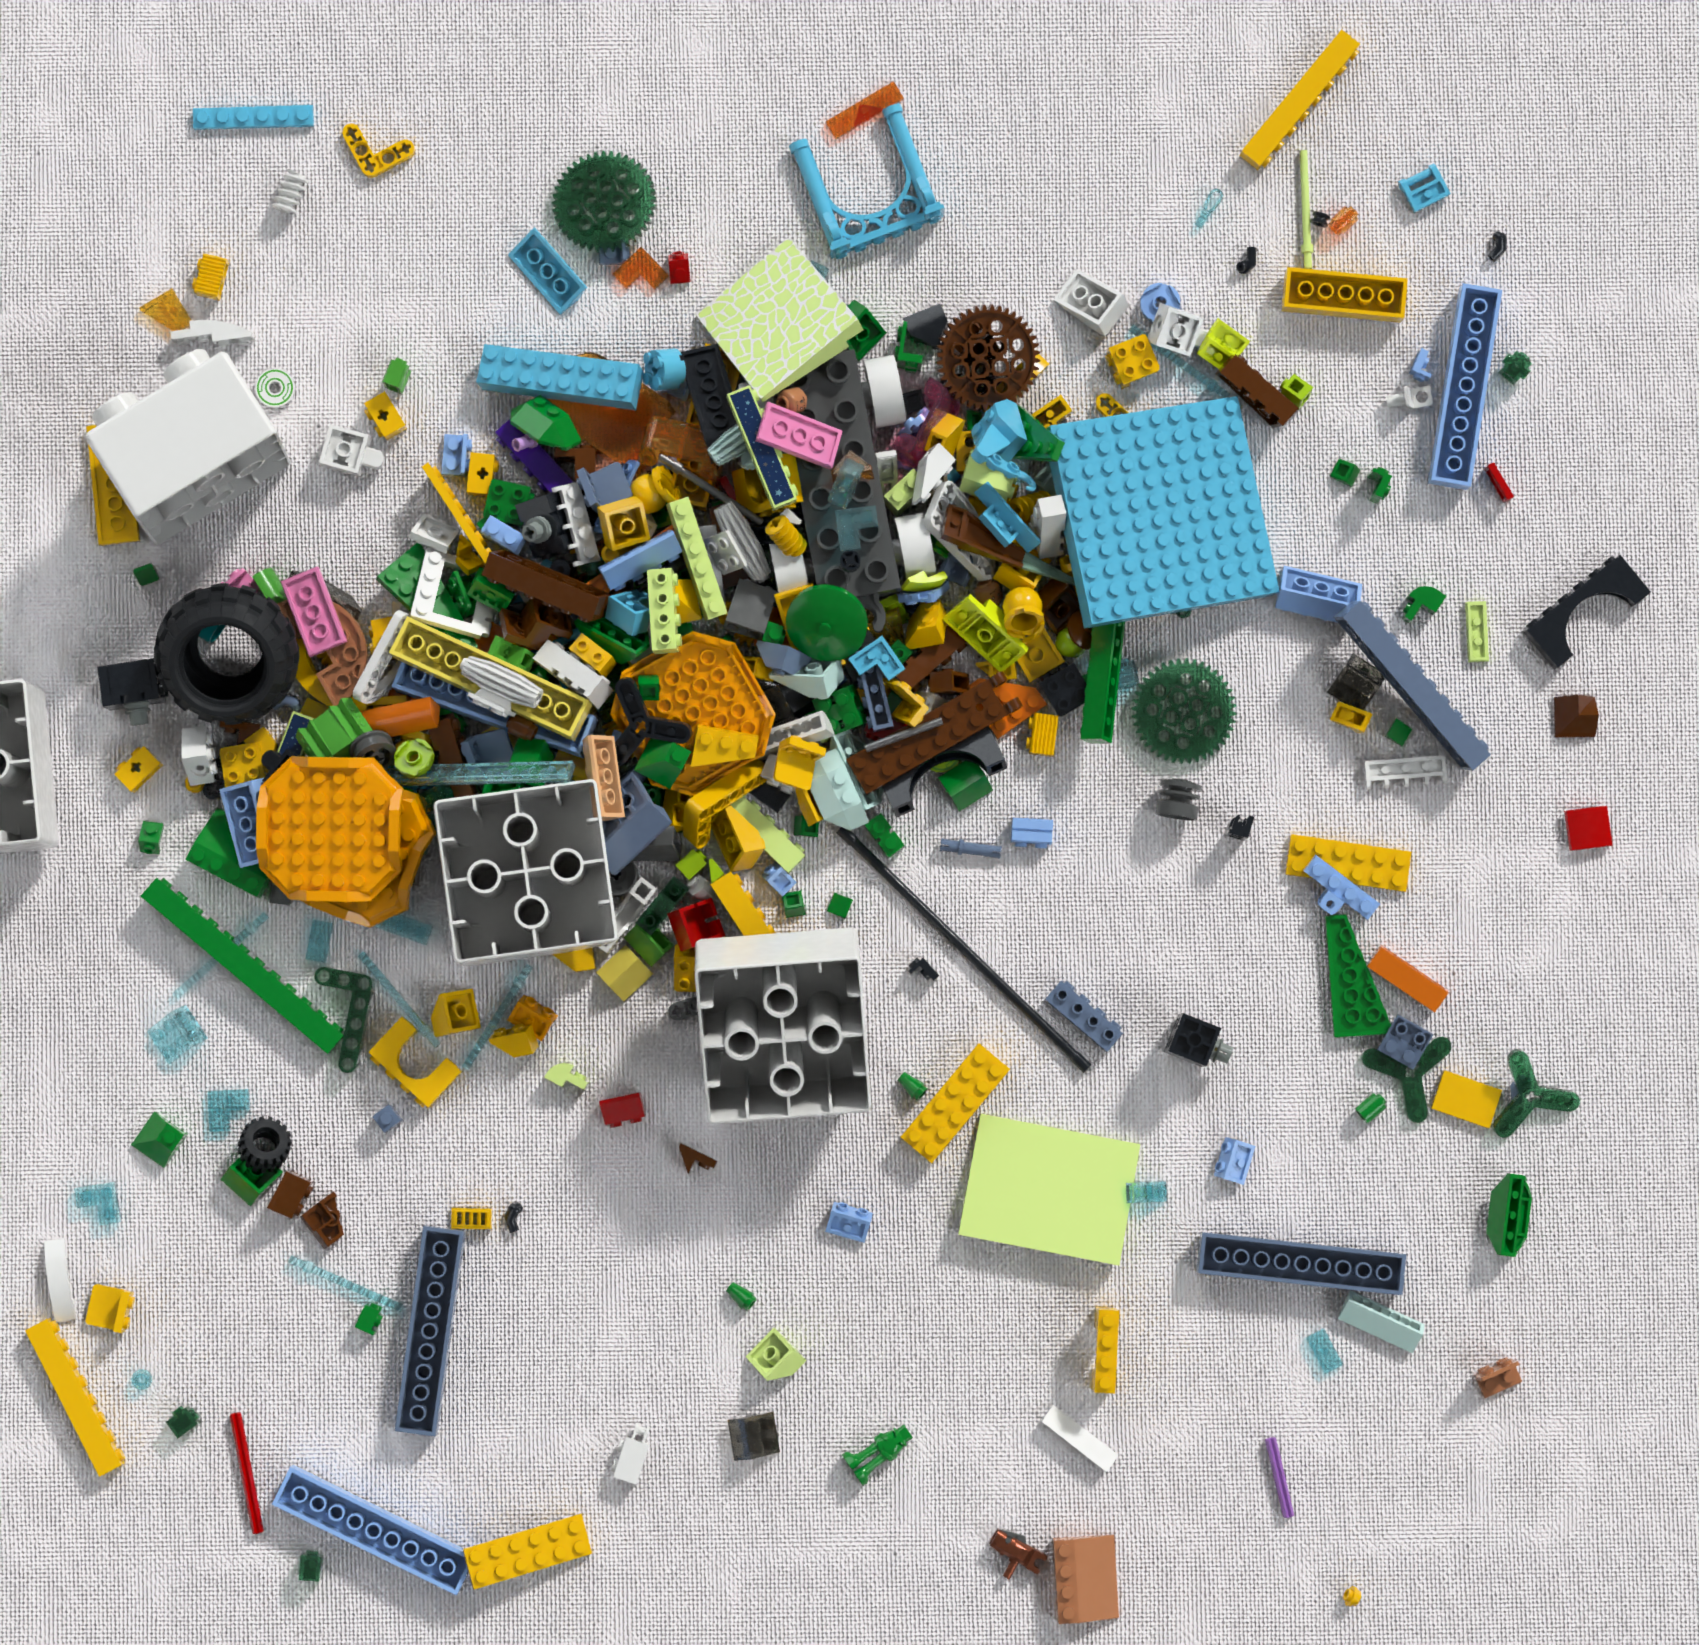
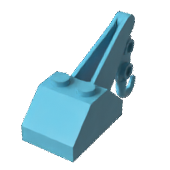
M1008 399L996 402L972 428L971 434L976 446L971 457L979 464L986 462L989 469L992 471L997 470L1009 479L1019 478L1029 485L1026 486V490L1034 491L1036 490V483L1033 478L1019 470L1016 463L1010 461L1027 441L1018 406Z

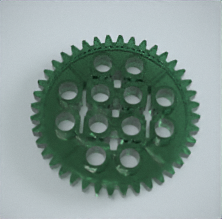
M602 151L601 156L594 152L593 158L587 154V160L579 157L580 163L578 164L573 161V169L567 166L566 168L569 173H561L564 180H557L560 186L554 187L557 193L552 195L555 199L552 202L553 207H555L552 209L554 215H556L554 218L556 222H559L557 225L559 229H562L563 235H567L569 241L573 239L575 246L580 243L581 249L587 245L588 251H591L594 247L596 253L600 251V248H603L604 253H607L608 248L615 252V246L622 250V243H625L628 247L630 246L629 240L637 242L635 236L642 237L641 230H648L645 224H652L649 217H655V214L651 210L657 209L654 204L657 202V198L654 196L657 194L656 190L653 189L655 187L654 183L651 181L650 174L647 175V170L645 168L642 169L641 163L636 164L634 158L629 161L627 154L622 158L620 152L615 157L613 151H610L608 156L605 151ZM599 171L597 176H591L592 172ZM621 174H627L624 179H618ZM583 183L581 188H575L576 184ZM616 185H617L619 188L624 189L625 195H624L622 192H620L619 190H617ZM605 186H611L608 191H602ZM632 189H639L635 194L630 193ZM589 198H595L592 203H586ZM616 201H623L619 206L614 205ZM573 210H579L576 215H570ZM585 210L592 213L593 219L585 214ZM602 212L607 213L603 218L598 217ZM616 214L617 216H619V218L616 219L615 217H613V215ZM629 215L635 216L631 221H627L626 218ZM586 224L591 225L590 228L587 230L582 229V227ZM613 227H618L616 232H610Z
M1178 658L1175 665L1172 660H1168V667L1163 662L1161 663V670L1157 666L1154 667L1155 674L1150 671L1147 672L1149 679L1143 677L1142 681L1145 684L1137 685L1141 691L1134 692L1138 699L1131 700L1136 706L1131 707L1130 710L1136 711V714L1131 716V718L1137 719L1132 726L1139 727L1135 734H1142L1139 741L1146 740L1144 747L1151 746L1150 753L1157 750L1156 757L1164 754V761L1171 757V763H1175L1178 758L1179 764H1183L1184 759H1186L1188 764H1191L1192 758L1195 762H1199V756L1205 760L1207 759L1206 753L1213 756L1212 749L1219 751L1218 744H1226L1223 737L1230 738L1227 731L1234 730L1229 725L1236 723L1234 719H1231V716L1237 715V713L1231 711V709L1237 705L1230 702L1235 699V696L1228 695L1232 689L1225 688L1229 682H1221L1224 676L1217 677V669L1210 672L1211 665L1203 668V661L1196 665V659H1193L1191 664H1189L1188 658H1185L1182 664L1180 658ZM1182 674H1187L1190 677V682L1187 685L1182 684L1180 681ZM1201 681L1208 683L1209 688L1206 692H1202L1199 689ZM1157 685L1162 686L1164 689V694L1161 697L1154 693V688ZM1193 687V692L1198 695H1192L1189 698V693L1182 689H1191ZM1176 692L1180 693L1183 697L1180 704L1173 701V695ZM1167 698V703L1170 706L1165 707L1163 710V705L1160 704V701H1164ZM1194 700L1201 702L1202 706L1199 711H1195L1192 708ZM1150 704L1155 705L1157 708V712L1153 716L1147 712V707ZM1186 705V711H1188V714H1185L1182 717V712L1179 711V708H1184V706ZM1213 707H1217L1220 710L1218 718L1211 716L1210 712ZM1169 711H1172L1176 716L1175 721L1172 723L1166 720V714ZM1204 713L1205 718H1207V721L1202 722V724H1200V719L1198 718V715H1202ZM1188 718L1194 721V727L1191 730L1185 727V721ZM1179 725V729L1184 733H1177L1175 736L1174 731L1169 727ZM1206 726H1210L1213 729V734L1210 737L1204 735L1203 730ZM1162 730L1168 733V739L1165 742L1159 739V732ZM1181 737L1187 740V746L1184 749L1179 748L1177 744L1178 739Z

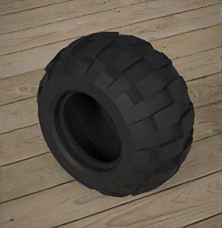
M229 583L213 584L205 589L198 588L184 595L180 601L168 610L158 629L154 646V662L159 672L158 678L165 691L170 692L174 697L173 701L182 710H190L198 714V719L212 723L213 720L224 721L225 725L241 724L244 720H256L263 717L285 699L295 680L299 663V646L295 638V630L289 618H285L280 612V606L270 597L265 599L256 594V589L245 585H242L241 588L230 587ZM215 625H228L241 629L255 640L262 652V656L257 665L244 674L235 676L220 674L208 667L199 653L198 637L201 630Z

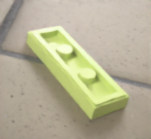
M1486 601L1465 602L1468 663L1489 662Z

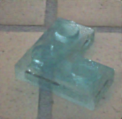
M876 505L835 510L840 552L861 550L858 529L878 527Z
M250 1089L208 1091L209 1132L231 1131L230 1110L250 1109Z
M116 1182L74 1188L77 1208L97 1205L100 1225L122 1222Z

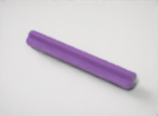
M1270 1437L1265 1439L1282 1515L1284 1518H1290L1294 1516L1281 1456L1276 1438Z

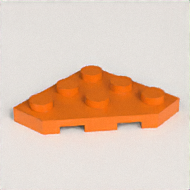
M977 679L969 685L970 689L986 681L987 679ZM1005 682L993 689L1002 706L1018 697L1023 707L990 725L989 728L995 737L999 739L1034 713L1041 710L1047 703L1036 688ZM977 704L976 710L982 711L983 705Z

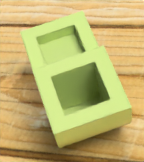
M560 1063L551 1067L544 1076V1078L561 1087H564L565 1083L569 1081L585 1090L589 1082L585 1081L586 1076L577 1071L575 1074H572L571 1072L575 1066L568 1063Z

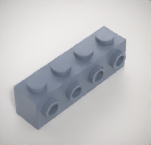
M875 665L862 674L861 677H857L859 689H864L865 697H861L864 709L868 708L870 715L866 717L868 728H873L874 733L893 728L881 670L878 665Z
M1067 980L1064 983L1060 981L1044 1000L1105 1052H1108L1122 1036L1123 1033L1120 1031L1122 1027L1114 1020L1109 1022L1105 1018L1107 1014L1099 1007L1094 1009L1089 1005L1091 1001L1085 995L1081 994L1079 996L1074 992L1075 987Z

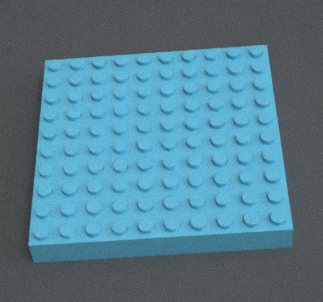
M1238 396L1062 423L1047 427L1051 433L1065 442L1058 462L1049 461L1056 495L1062 496L1066 510L1064 535L1084 629L1270 597L1280 592Z

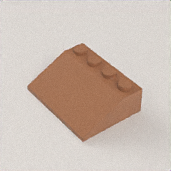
M1114 1534L1052 1538L1058 1623H1083L1119 1618Z

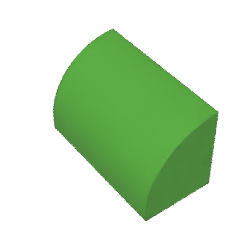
M272 568L264 569L252 576L266 599L270 597L277 604L287 600L281 581Z
M647 916L638 922L624 937L651 967L674 946Z

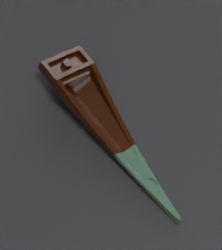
M950 503L946 507L940 539L957 545L958 549L1075 586L1074 577L1026 552L1013 542L1004 547L981 520L968 510Z

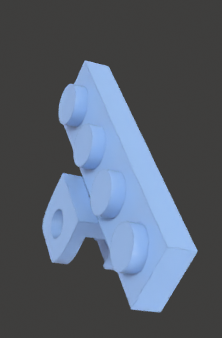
M1316 854L1303 870L1326 888L1318 898L1317 904L1330 915L1338 912L1342 905L1346 903L1368 920L1380 905L1374 898ZM1331 900L1332 904L1326 906V903Z

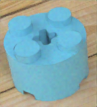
M672 348L651 350L645 353L643 356L645 363L644 384L649 385L655 391L679 389L680 383H684L686 377L685 362L681 361L679 355H682L678 349Z

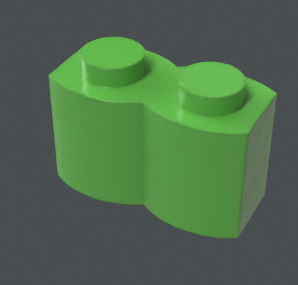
M399 358L390 360L382 380L385 388L403 394L412 372L409 370L407 362Z

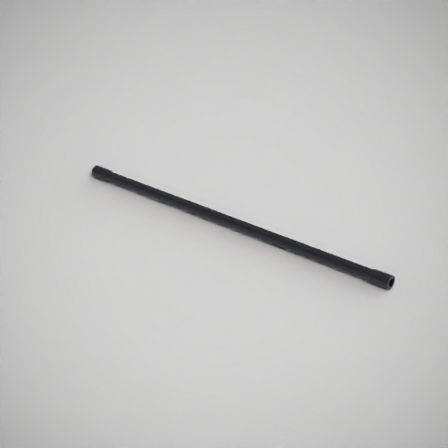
M841 827L836 832L1070 1058L1072 1063L1083 1073L1092 1065L881 862L852 831Z

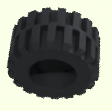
M264 1116L259 1117L258 1121L255 1118L251 1120L250 1124L247 1123L238 1142V1154H241L240 1160L242 1162L246 1161L245 1166L247 1168L252 1166V1171L257 1172V1169H260L261 1173H265L266 1170L273 1172L275 1167L279 1169L282 1163H285L291 1149L292 1139H290V1131L286 1132L287 1126L285 1124L281 1126L280 1120L277 1119L275 1122L272 1120L273 1117L268 1116V1119H264ZM261 1137L268 1138L275 1144L276 1149L270 1152L261 1151L254 1145L253 1141Z

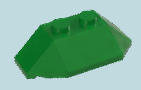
M541 395L511 409L510 424L537 443L550 447H561V450L565 451L581 443V438L569 415Z
M605 616L596 621H590V623L580 619L574 621L580 633H583L612 655L615 661L620 664L638 657L650 647L648 631L636 636L628 635L620 627L615 626L606 619Z
M1507 1173L1491 1191L1486 1233L1497 1255L1516 1257L1517 1251L1527 1239L1532 1195L1524 1175Z

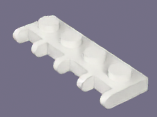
M575 482L551 488L552 492L559 491L562 505L556 507L557 510L564 509L568 524L563 525L562 528L563 530L569 529L573 544L567 546L568 550L575 548L578 561L572 563L573 567L600 561L582 491L578 483Z
M1445 755L1364 761L1366 790L1371 789V781H1384V788H1389V780L1404 779V786L1409 787V779L1424 778V784L1429 785V777L1442 776V783H1448Z

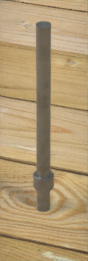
M663 453L660 455L658 460L670 467L671 471L675 474L682 475L723 503L732 501L743 516L758 526H761L764 522L763 518L684 468V464L681 462H675Z

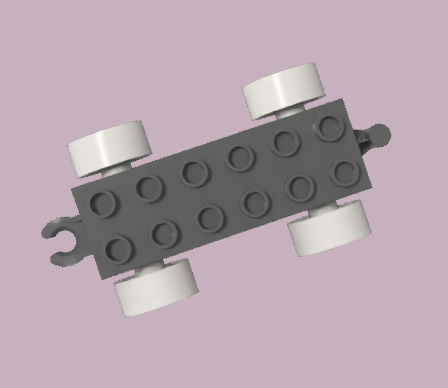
M855 349L840 352L783 389L792 387L802 389L807 396V406L799 414L843 432L832 469L829 470L796 457L803 502H800L810 555L804 557L803 554L797 557L786 556L776 544H769L778 593L801 587L811 582H815L816 585L829 584L841 587L852 593L861 602L864 609H868L873 613V629L876 633H880L886 622V613L879 598L894 594L898 595L901 591L897 566L902 565L905 581L922 571L925 572L927 577L937 573L930 533L924 525L925 513L894 518L897 539L892 540L866 409L871 408L876 428L906 422L903 394L894 355L863 360L866 382H861ZM747 382L738 384L739 389L746 387L749 384ZM770 397L764 402L759 398L757 403L761 409L765 408L767 402L776 404L777 398L773 399ZM845 489H849L850 501L843 499ZM848 550H853L860 556V567L853 573L845 572L840 565L841 555Z

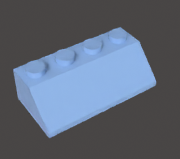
M669 529L598 567L608 588L618 591L626 586L625 582L631 579L635 582L644 577L643 573L647 570L659 569L662 567V562L668 560L670 563L680 557L679 553L683 551L673 530Z
M1284 566L1279 584L1280 592L1277 593L1275 608L1298 613L1303 616L1320 618L1325 621L1337 622L1334 616L1351 601H1361L1362 584Z
M264 778L219 789L240 868L258 864L256 851V807L260 786L264 783L262 781Z

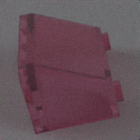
M929 377L924 387V395L929 399L928 408L930 411L916 437L907 433L899 435L891 447V450H896L898 460L915 469L918 468V462L927 453L924 449L930 431L947 413L958 416L961 408L959 401L954 399L953 395L939 381Z

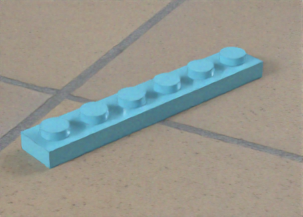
M313 105L193 108L194 130L314 127Z

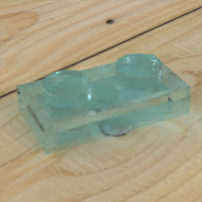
M319 920L312 921L306 960L327 962L334 923Z
M1324 1328L1305 1337L1324 1374L1343 1365Z

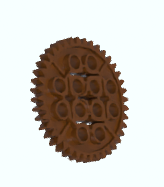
M985 304L981 305L980 310L978 306H973V312L967 308L966 315L959 312L960 319L953 317L954 325L947 323L949 331L942 330L946 336L945 338L939 337V340L943 342L942 345H936L941 350V352L935 353L936 356L940 357V360L936 361L935 364L941 365L937 372L943 373L939 377L940 380H946L943 387L950 386L948 393L955 392L953 398H960L961 404L967 401V407H971L974 404V409L978 410L981 406L982 410L986 411L988 405L991 408L994 403L1006 399L1016 403V396L1023 398L1021 391H1029L1026 385H1033L1030 378H1037L1033 370H1039L1035 363L1040 362V359L1035 358L1036 355L1040 354V351H1036L1034 348L1039 346V343H1033L1037 336L1030 335L1033 329H1026L1028 322L1021 323L1022 316L1015 318V311L1009 314V308H1005L1002 311L1000 305L994 309L993 304L989 305L988 310ZM993 321H998L999 329L996 332L991 329ZM974 323H978L980 326V330L976 334L971 331V326ZM985 332L990 336L1001 335L1000 337H991L990 339H987V343L986 340L971 339L985 336ZM1015 339H1019L1021 343L1018 350H1014L1012 346ZM996 341L1001 343V349L998 352L993 350V344ZM976 343L981 345V351L978 354L973 352V346ZM956 345H960L962 349L959 356H955L953 353ZM1007 350L1008 353H1012V357H1009L1008 360L1003 357L1004 354H1007ZM967 354L969 357H972V361H969V365L967 362H964V358H967ZM991 355L992 359L984 360V356ZM1018 359L1022 361L1020 370H1016L1014 367V363ZM998 361L1003 364L1000 372H996L994 368L995 363ZM978 363L983 365V371L980 374L975 372V366ZM959 365L963 367V374L961 376L955 374V368ZM989 372L990 375L1004 376L991 379L990 382L984 379H978L989 376ZM1000 381L1005 386L1002 392H998L996 389V385ZM982 383L985 386V391L979 395L976 388Z

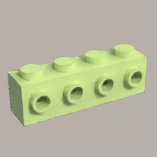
M672 568L647 570L652 651L654 654L679 652V646H682V636L678 634L681 618L680 614H677L676 606L680 605L679 594H675V586H678L677 573L674 574Z

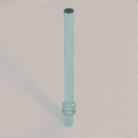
M1134 324L1130 327L1129 331L1135 336L1145 334L1148 338V334ZM1150 343L1152 348L1204 384L1210 392L1214 391L1222 398H1228L1231 395L1219 386L1216 380L1213 378L1209 379L1169 349Z
M263 912L253 922H248L244 926L245 929L234 938L233 942L239 945L250 934L256 933L258 927L269 918L268 915ZM212 957L173 992V995L177 999L180 998L219 962Z
M365 952L360 953L358 956L416 1025L420 1035L426 1037L432 1046L437 1048L441 1042L431 1032V1027L420 1019Z
M526 963L519 976L514 978L511 989L463 1063L462 1067L464 1069H470L520 988L523 989L526 984L525 980L533 969L528 963Z
M292 1255L288 1263L303 1269L302 1271L307 1274L313 1273L399 1312L403 1308L404 1304L319 1268L309 1260L303 1261Z

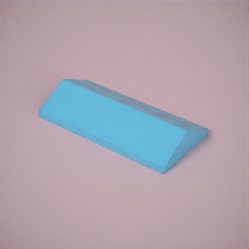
M533 228L508 254L559 314L564 313L578 301L587 289L583 281L536 228Z

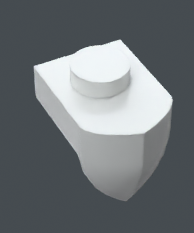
M698 873L687 881L684 889L701 901L709 898L716 900V893L710 885L711 883Z

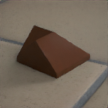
M1584 695L1554 697V738L1596 736L1599 713L1595 697Z

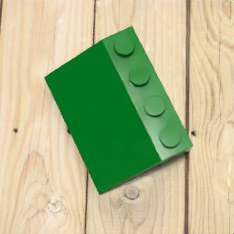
M217 807L195 840L185 860L249 894L261 898L270 879L259 868V863L240 868L226 813Z

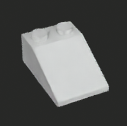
M1076 269L1053 299L1055 303L1090 329L1103 336L1108 334L1129 306L1122 293Z

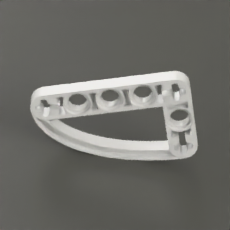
M952 481L941 482L935 490L924 517L926 529L977 580L986 581L992 579L995 571V560L962 549L959 551L957 545L940 539L946 507L949 503L953 504L954 502L958 507L968 510L977 518L979 517L973 505ZM939 501L942 505V511L940 510L938 505ZM970 555L973 557V564L970 561Z
M398 610L392 616L353 690L354 699L364 704H369L377 701L391 690L401 661L398 660L389 673L380 682L379 680L392 658L389 651L407 616H410L409 614Z

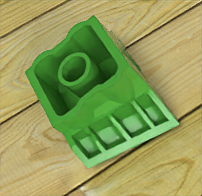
M340 698L337 706H329L328 710L319 717L309 720L307 728H298L295 738L308 757H350L349 748L352 742L361 734L373 730L351 698Z

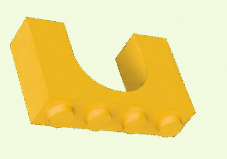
M782 454L783 457L780 458L783 466L787 465L791 476L788 478L791 485L795 484L799 495L796 496L797 500L795 503L773 511L756 469L746 470L744 468L732 471L737 502L761 518L781 513L786 508H795L797 503L803 502L796 456Z
M401 1016L369 1051L372 1055L370 1059L377 1066L383 1065L387 1069L385 1073L392 1080L397 1078L401 1082L399 1086L407 1094L412 1092L416 1096L414 1100L421 1107L426 1105L430 1108L463 1071L449 1058H446L433 1073L423 1079H414L405 1074L400 1066V1053L402 1048L419 1030L404 1016Z
M1095 1307L1096 1359L1095 1368H1092L1091 1389L1095 1393L1115 1394L1119 1310L1117 1308Z

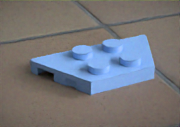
M945 581L940 587L927 591H902L898 594L899 603L905 602V605L917 604V602H936L937 599L941 598L950 589L949 581Z

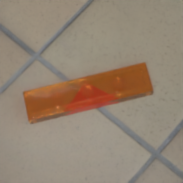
M893 81L825 121V124L835 140L881 114L884 108L903 101L904 97Z

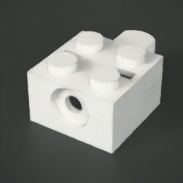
M1160 303L1148 335V340L1154 345L1191 356L1194 346L1200 347L1208 331L1201 328L1204 318Z
M330 424L319 464L325 468L361 477L363 467L375 470L381 469L385 464V457L380 450L369 448L372 440L369 435Z
M205 722L200 723L199 727L197 724H192V728L181 729L182 762L190 786L215 782L214 774L218 773L217 764L214 762V759H217V749L212 747L213 737L211 733H208Z

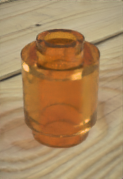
M1344 206L1330 219L1331 222L1328 225L1335 234L1340 236L1342 233L1345 234L1358 221V213L1353 207Z

